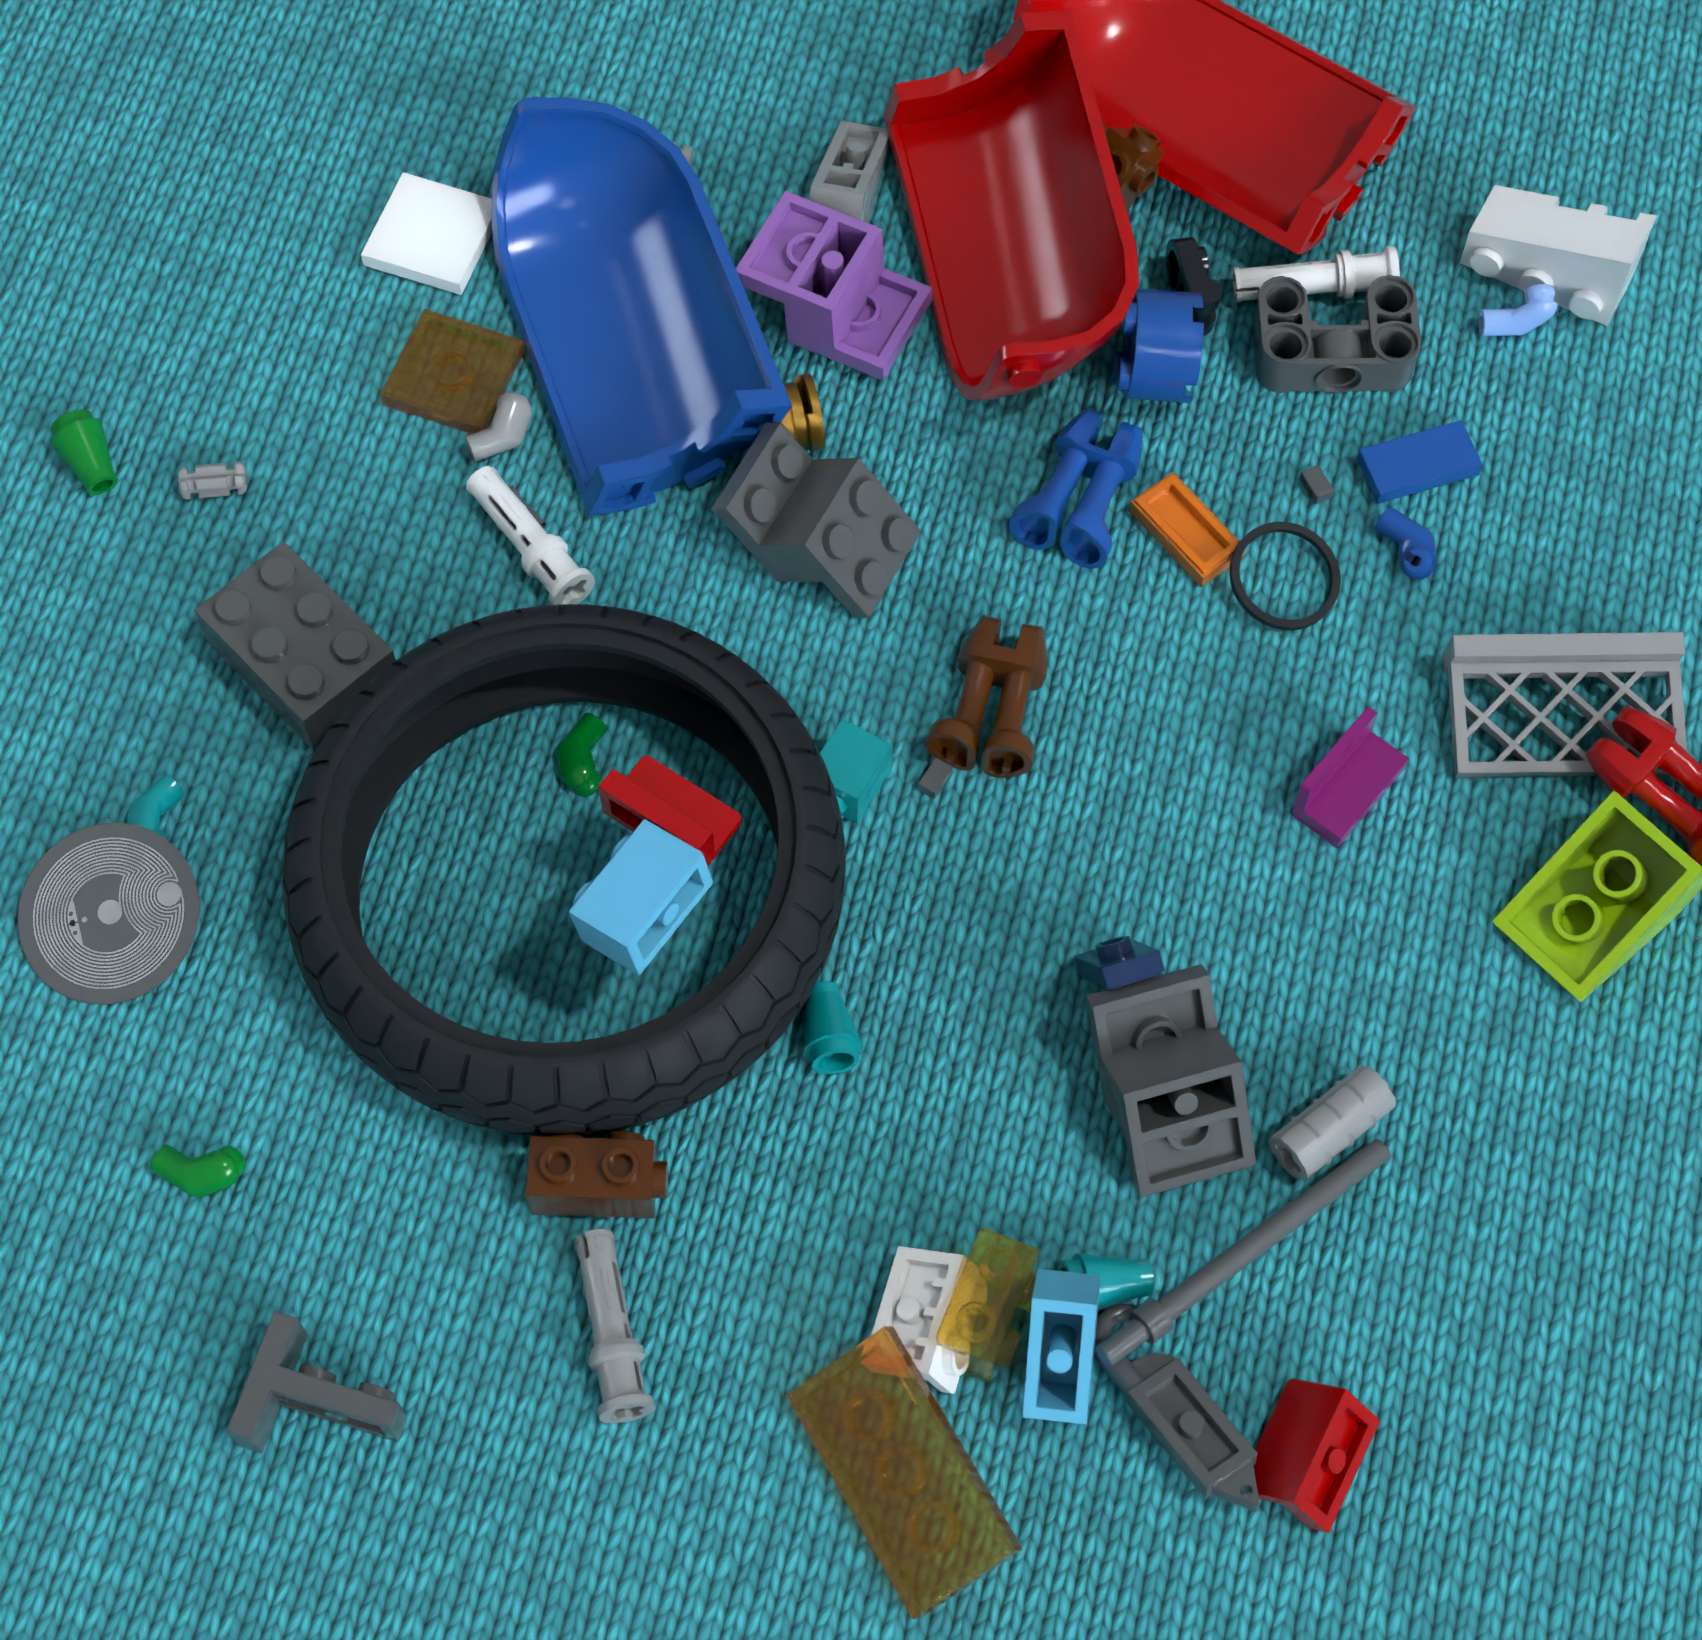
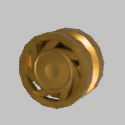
M810 373L796 375L794 382L783 384L792 407L781 423L803 448L808 447L811 452L823 450L826 447L825 431L815 383Z

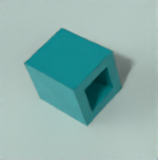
M841 719L821 750L820 755L824 760L833 783L841 816L858 824L892 770L893 745L844 719Z

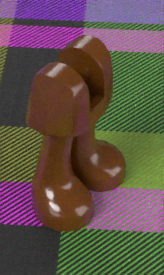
M982 615L964 642L957 658L959 670L965 676V681L956 713L953 718L938 719L931 725L925 746L927 751L935 758L944 761L953 768L963 771L973 769L979 751L980 734L992 686L1000 687L1002 691L991 734L983 748L981 767L985 774L992 777H1016L1030 771L1035 757L1032 741L1029 737L1022 734L1021 731L1030 690L1035 691L1041 688L1046 678L1047 651L1045 633L1042 626L1023 623L1019 638L1016 640L1015 649L999 646L1001 619Z

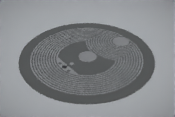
M101 823L85 827L58 841L40 858L32 869L19 902L18 931L22 949L29 964L41 980L58 993L70 999L84 1003L104 1005L132 1000L162 984L179 967L187 955L194 940L199 921L200 908L197 884L192 870L183 855L173 844L158 833L128 823Z

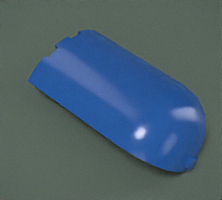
M531 97L517 102L503 132L493 169L491 219L494 253L505 294L587 515L611 514L646 506L656 502L655 492L684 481L689 489L708 481L727 469L723 460L744 445L747 448L751 447L765 423L781 422L792 407V404L699 178L679 147L649 122L608 103L568 97Z

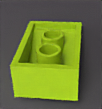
M1613 791L1492 922L1582 1003L1665 928L1701 891L1702 866L1616 791Z

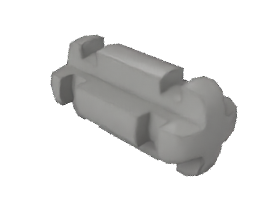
M239 461L234 462L233 468H227V463L196 465L195 471L190 472L188 466H184L179 469L178 473L179 490L185 499H192V493H199V498L231 495V490L237 489L238 494H244L247 492L248 487L247 471L244 464Z

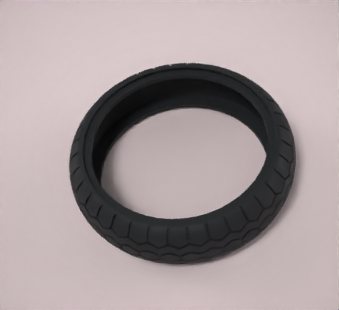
M590 604L540 605L489 615L435 636L410 650L385 668L343 709L316 748L294 798L285 836L282 863L284 911L296 961L316 1004L344 1043L382 1079L435 1111L486 1129L541 1137L551 1136L552 1134L590 1136L637 1127L693 1105L724 1087L748 1069L784 1033L809 998L830 954L838 929L843 905L846 873L844 831L833 783L824 760L809 732L788 702L775 688L738 656L698 632L677 623L638 611ZM588 702L622 706L661 717L686 729L721 754L743 777L757 797L768 819L777 847V862L770 893L749 937L730 963L708 985L686 1002L638 1027L606 1037L555 1043L517 1041L488 1035L464 1027L435 1013L398 985L374 958L363 940L360 920V884L366 854L381 816L396 792L410 775L437 750L457 736L491 719L525 708L553 703Z

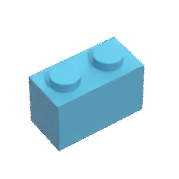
M644 819L632 835L623 837L617 843L609 863L596 879L587 882L581 887L575 896L573 906L569 910V915L582 942L640 976L714 882L701 851Z
M1037 1269L1031 1305L1023 1418L1087 1425L1101 1275Z

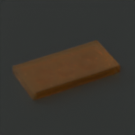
M893 1326L882 1327L786 1395L912 1620L922 1618L1023 1549Z

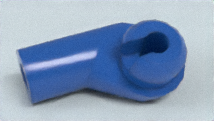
M1389 506L1379 518L1375 530L1398 544L1400 566L1408 578L1422 580L1429 577L1434 572L1437 564L1433 534L1425 527Z

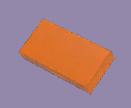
M1174 472L1131 501L1129 511L1200 587L1230 567L1233 552L1240 541Z

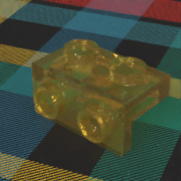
M986 1228L978 1232L937 1331L936 1343L941 1347L968 1357L967 1374L991 1383L997 1366L1009 1369L1018 1348L1022 1334L1012 1329L1020 1309L1031 1313L1032 1296L1036 1280L1035 1272L1040 1250Z

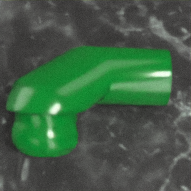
M588 712L581 717L566 735L555 753L557 767L563 784L567 788H573V791L582 797L593 795L602 782L600 773L595 770L596 766L591 750L607 731L604 722L596 715Z
M166 1144L157 1151L150 1163V1170L186 1194L197 1198L226 1189L235 1184L238 1176L244 1172L246 1167L243 1154L232 1146H224L218 1151H212L190 1159Z

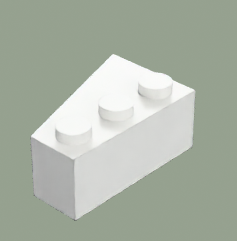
M1494 185L1468 233L1460 264L1472 268L1482 276L1493 277L1524 292L1531 285L1549 284L1555 290L1553 299L1559 306L1572 311L1578 317L1594 320L1608 326L1632 280L1657 215L1640 212L1637 220L1607 215L1608 207L1591 203L1588 210L1584 211L1558 206L1559 197Z

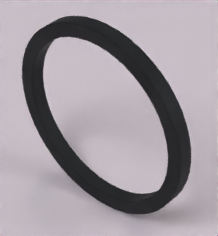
M1271 522L1256 527L1239 542L1230 561V583L1237 601L1251 617L1272 628L1298 630L1317 623L1331 610L1340 591V569L1334 553L1320 536L1298 524ZM1283 532L1299 536L1311 543L1324 558L1330 574V590L1322 608L1308 617L1295 620L1280 619L1259 609L1247 596L1241 583L1239 571L1242 554L1253 540L1265 534Z

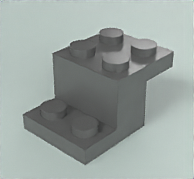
M781 422L765 423L711 508L776 581L823 582L854 618H870L921 533L917 525L859 458L812 459Z
M1202 964L1148 978L1114 990H1105L1086 996L1103 1099L1125 1134L1133 1186L1140 1198L1257 1165L1242 1063L1217 1027L1210 975Z

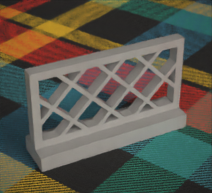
M1683 632L1453 635L1443 651L1444 674H1448L1455 778L1598 776L1590 766L1585 755L1586 752L1577 745L1594 725L1612 741L1639 758L1641 753L1626 743L1615 732L1612 724L1603 717L1620 698L1631 707H1635L1665 722L1667 721L1660 715L1668 709V724L1677 729L1674 740L1687 751L1680 659L1685 655ZM1665 676L1667 699L1656 711L1629 689L1640 677ZM1574 677L1568 684L1560 679ZM1584 677H1598L1615 692L1614 696L1598 712L1573 690ZM1617 677L1631 678L1624 684ZM1502 678L1516 679L1511 685H1509ZM1526 678H1542L1559 693L1541 712L1516 691ZM1464 679H1485L1501 695L1482 713L1465 698ZM1563 698L1589 720L1572 740L1546 718ZM1506 699L1532 721L1515 740L1511 739L1489 719ZM1466 714L1475 721L1468 729ZM1537 726L1563 748L1551 761H1536L1519 746ZM1479 727L1484 729L1505 748L1493 762H1469L1468 739ZM1569 753L1576 761L1561 760ZM1512 754L1518 761L1504 760ZM1657 768L1653 773L1654 775H1668L1660 768Z

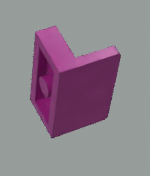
M1369 706L1301 783L1291 813L1293 817L1337 849L1406 769L1409 761L1407 756L1372 732L1378 713Z

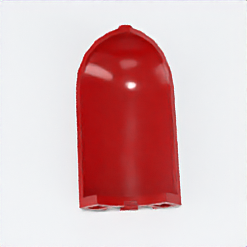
M1018 0L1013 17L1015 21L1020 13L1071 10L1100 116L1107 129L1109 130L1110 127L1132 128L1134 125H1139L1149 130L1161 140L1158 148L1165 152L1158 163V176L1298 255L1312 249L1324 239L1327 232L1326 227L1332 217L1341 221L1363 193V188L1359 187L1357 183L1372 162L1380 167L1383 165L1417 107L1223 0Z
M1071 10L1020 13L1004 38L983 53L986 62L976 70L963 75L960 67H957L936 77L896 83L893 86L884 113L925 285L932 287L933 300L930 306L940 347L951 380L965 399L980 401L1005 397L1035 388L1062 375L1100 348L1116 332L1123 322L1139 286L1137 246Z

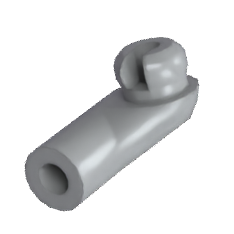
M516 392L504 393L497 400V409L491 427L465 436L468 450L474 462L510 450L522 443L532 416L531 405L526 397Z

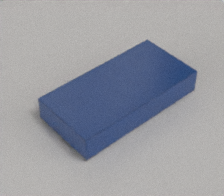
M1462 420L1360 448L1357 456V461L1377 504L1480 475L1483 466Z

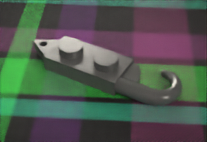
M1117 1304L1102 1311L1097 1316L1095 1346L1112 1334L1116 1324L1124 1320H1130V1312L1139 1306L1134 1304ZM1094 1349L1096 1360L1127 1397L1126 1402L1205 1499L1213 1494L1251 1511H1258L1259 1497L1254 1472L1258 1453L1178 1357L1175 1359L1169 1354L1154 1353L1130 1362L1125 1356L1109 1368L1102 1363ZM1248 1491L1251 1495L1243 1496L1241 1492Z

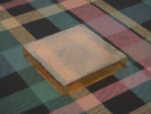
M424 309L380 394L382 404L473 434L488 427L497 409V400L505 393L525 353L524 341Z

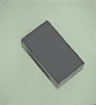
M1319 465L1301 472L1300 481L1315 504L1333 497L1334 489Z
M935 758L918 782L917 790L935 799L952 775L953 767Z

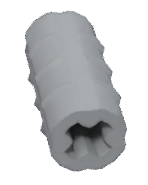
M1359 1065L1342 1080L1335 1081L1333 1087L1321 1097L1313 1099L1311 1105L1296 1117H1290L1289 1122L1270 1137V1148L1278 1162L1289 1174L1296 1179L1306 1181L1324 1165H1330L1332 1159L1347 1146L1352 1147L1354 1141L1369 1128L1374 1129L1376 1123L1395 1108V1097L1386 1081L1376 1071L1368 1066Z

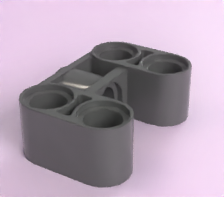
M1393 275L1381 276L1374 280L1367 291L1360 325H1318L1317 320H1309L1306 290L1299 281L1291 277H1272L1265 281L1259 290L1252 332L1255 372L1258 381L1266 389L1278 393L1290 391H1325L1327 393H1344L1348 391L1393 392L1404 388L1411 380L1420 351L1421 336L1417 297L1414 287L1407 280ZM1278 356H1284V357H1287V358H1289V359H1283V358H1280V357H1278Z

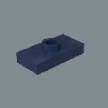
M1130 936L1103 941L1095 945L1096 949L1074 956L1079 976L1108 990H1114L1161 975L1162 971H1165L1160 951L1132 940Z

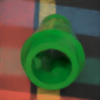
M85 409L68 412L56 419L50 427L53 435L51 446L83 483L89 495H100L114 488L118 483V478L113 470L102 421L98 418H93L91 412Z

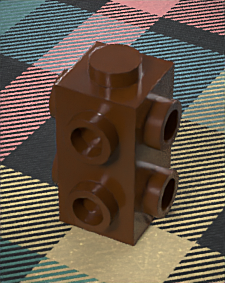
M628 1131L610 1133L608 1139L583 1138L582 1135L552 1134L547 1137L530 1136L526 1198L532 1215L654 1219L656 1198H667L668 1161H658L655 1140H645L643 1135Z

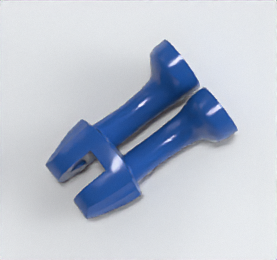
M1086 408L1075 416L1061 431L1054 445L1061 457L1058 466L1039 494L1018 505L1009 521V530L1014 538L1029 548L1038 550L1049 548L1058 535L1067 503L1081 475L1088 477L1091 480L1062 530L1060 544L1063 554L1071 562L1081 567L1093 569L1103 566L1110 554L1112 540L1104 522L1105 513L1118 485L1131 480L1132 477L1137 475L1141 459L1143 436L1142 429L1139 426L1122 422L1109 450L1094 446L1102 426L1103 414Z

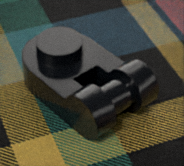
M1193 237L1171 239L1168 241L1166 248V269L1171 291L1201 293L1203 308L1193 307V322L1204 323V335H1207L1212 331L1215 323V310L1221 301L1222 287L1216 280L1208 278L1209 260L1204 246L1198 247Z

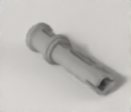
M609 1229L589 1230L584 1232L585 1237L583 1235L576 1236L574 1242L577 1248L578 1259L580 1260L582 1281L595 1345L590 1350L588 1357L590 1370L597 1372L603 1402L597 1408L600 1421L604 1423H625L649 1415L655 1410L653 1396L645 1392L640 1363L645 1359L644 1349L639 1344V1341L632 1337L613 1231Z

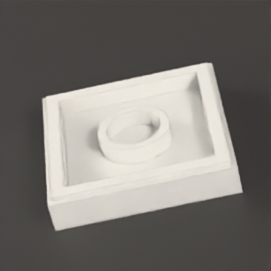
M403 172L361 253L363 265L462 295L493 232L491 198Z

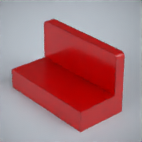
M648 755L643 756L627 776L612 769L598 786L602 812L632 832L646 819L701 851L707 866L711 864L741 825V815L739 812Z
M1294 1378L1290 1379L1286 1383L1255 1449L1258 1455L1254 1465L1259 1499L1282 1504L1309 1529L1329 1533L1380 1420L1345 1388ZM1242 1491L1247 1496L1251 1495L1248 1491Z

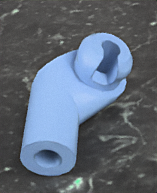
M1549 284L1531 285L1524 293L1526 304L1518 308L1481 309L1478 319L1480 335L1513 336L1525 335L1554 316L1558 305L1553 299L1555 295L1554 288Z

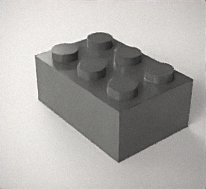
M284 541L194 609L209 645L314 752L328 729L351 700L375 676L396 661L393 650Z

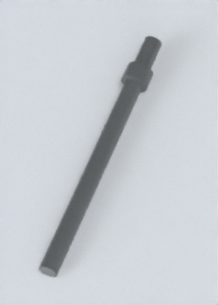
M1374 1139L1156 1301L1153 1298H1149L1130 1312V1321L1095 1346V1352L1102 1363L1110 1368L1145 1341L1153 1344L1173 1329V1320L1388 1161L1391 1155L1386 1145L1382 1141Z

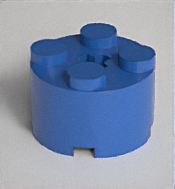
M1137 289L1128 312L1119 327L1122 328L1123 335L1122 350H1113L1111 358L1110 381L1116 383V390L1122 391L1124 399L1176 403L1192 402L1193 395L1187 390L1186 385L1197 386L1201 366L1204 323L1193 322V307L1203 308L1201 293Z

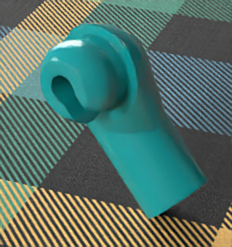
M165 774L131 804L127 823L152 830L168 840L167 835L158 828L160 817L185 796L184 790L170 775Z

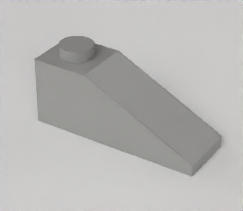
M841 121L811 184L809 200L869 223L890 144L887 128Z

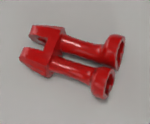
M1625 705L1613 720L1612 726L1626 743L1641 753L1640 757H1635L1616 742L1601 737L1585 754L1589 764L1611 793L1616 791L1622 798H1626L1633 793L1655 810L1686 842L1688 855L1702 866V812L1690 805L1653 774L1657 768H1660L1702 802V765L1674 740L1677 731L1675 727L1635 707Z

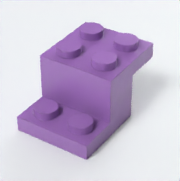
M786 190L736 267L744 288L784 303L788 342L883 381L933 300L932 287L884 268L881 228Z

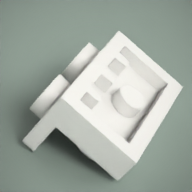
M898 1246L863 1364L873 1372L927 1380L940 1392L954 1394L959 1377L966 1371L969 1364V1343L977 1316L981 1315L986 1306L987 1277L964 1255Z

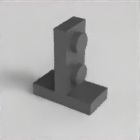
M274 1311L227 1429V1432L239 1447L262 1453L280 1406L399 1442L407 1417L400 1404L394 1402L396 1395L388 1389L366 1382H361L358 1390L336 1384L337 1377L334 1374L313 1365L301 1364L299 1371H294L308 1334L298 1318Z

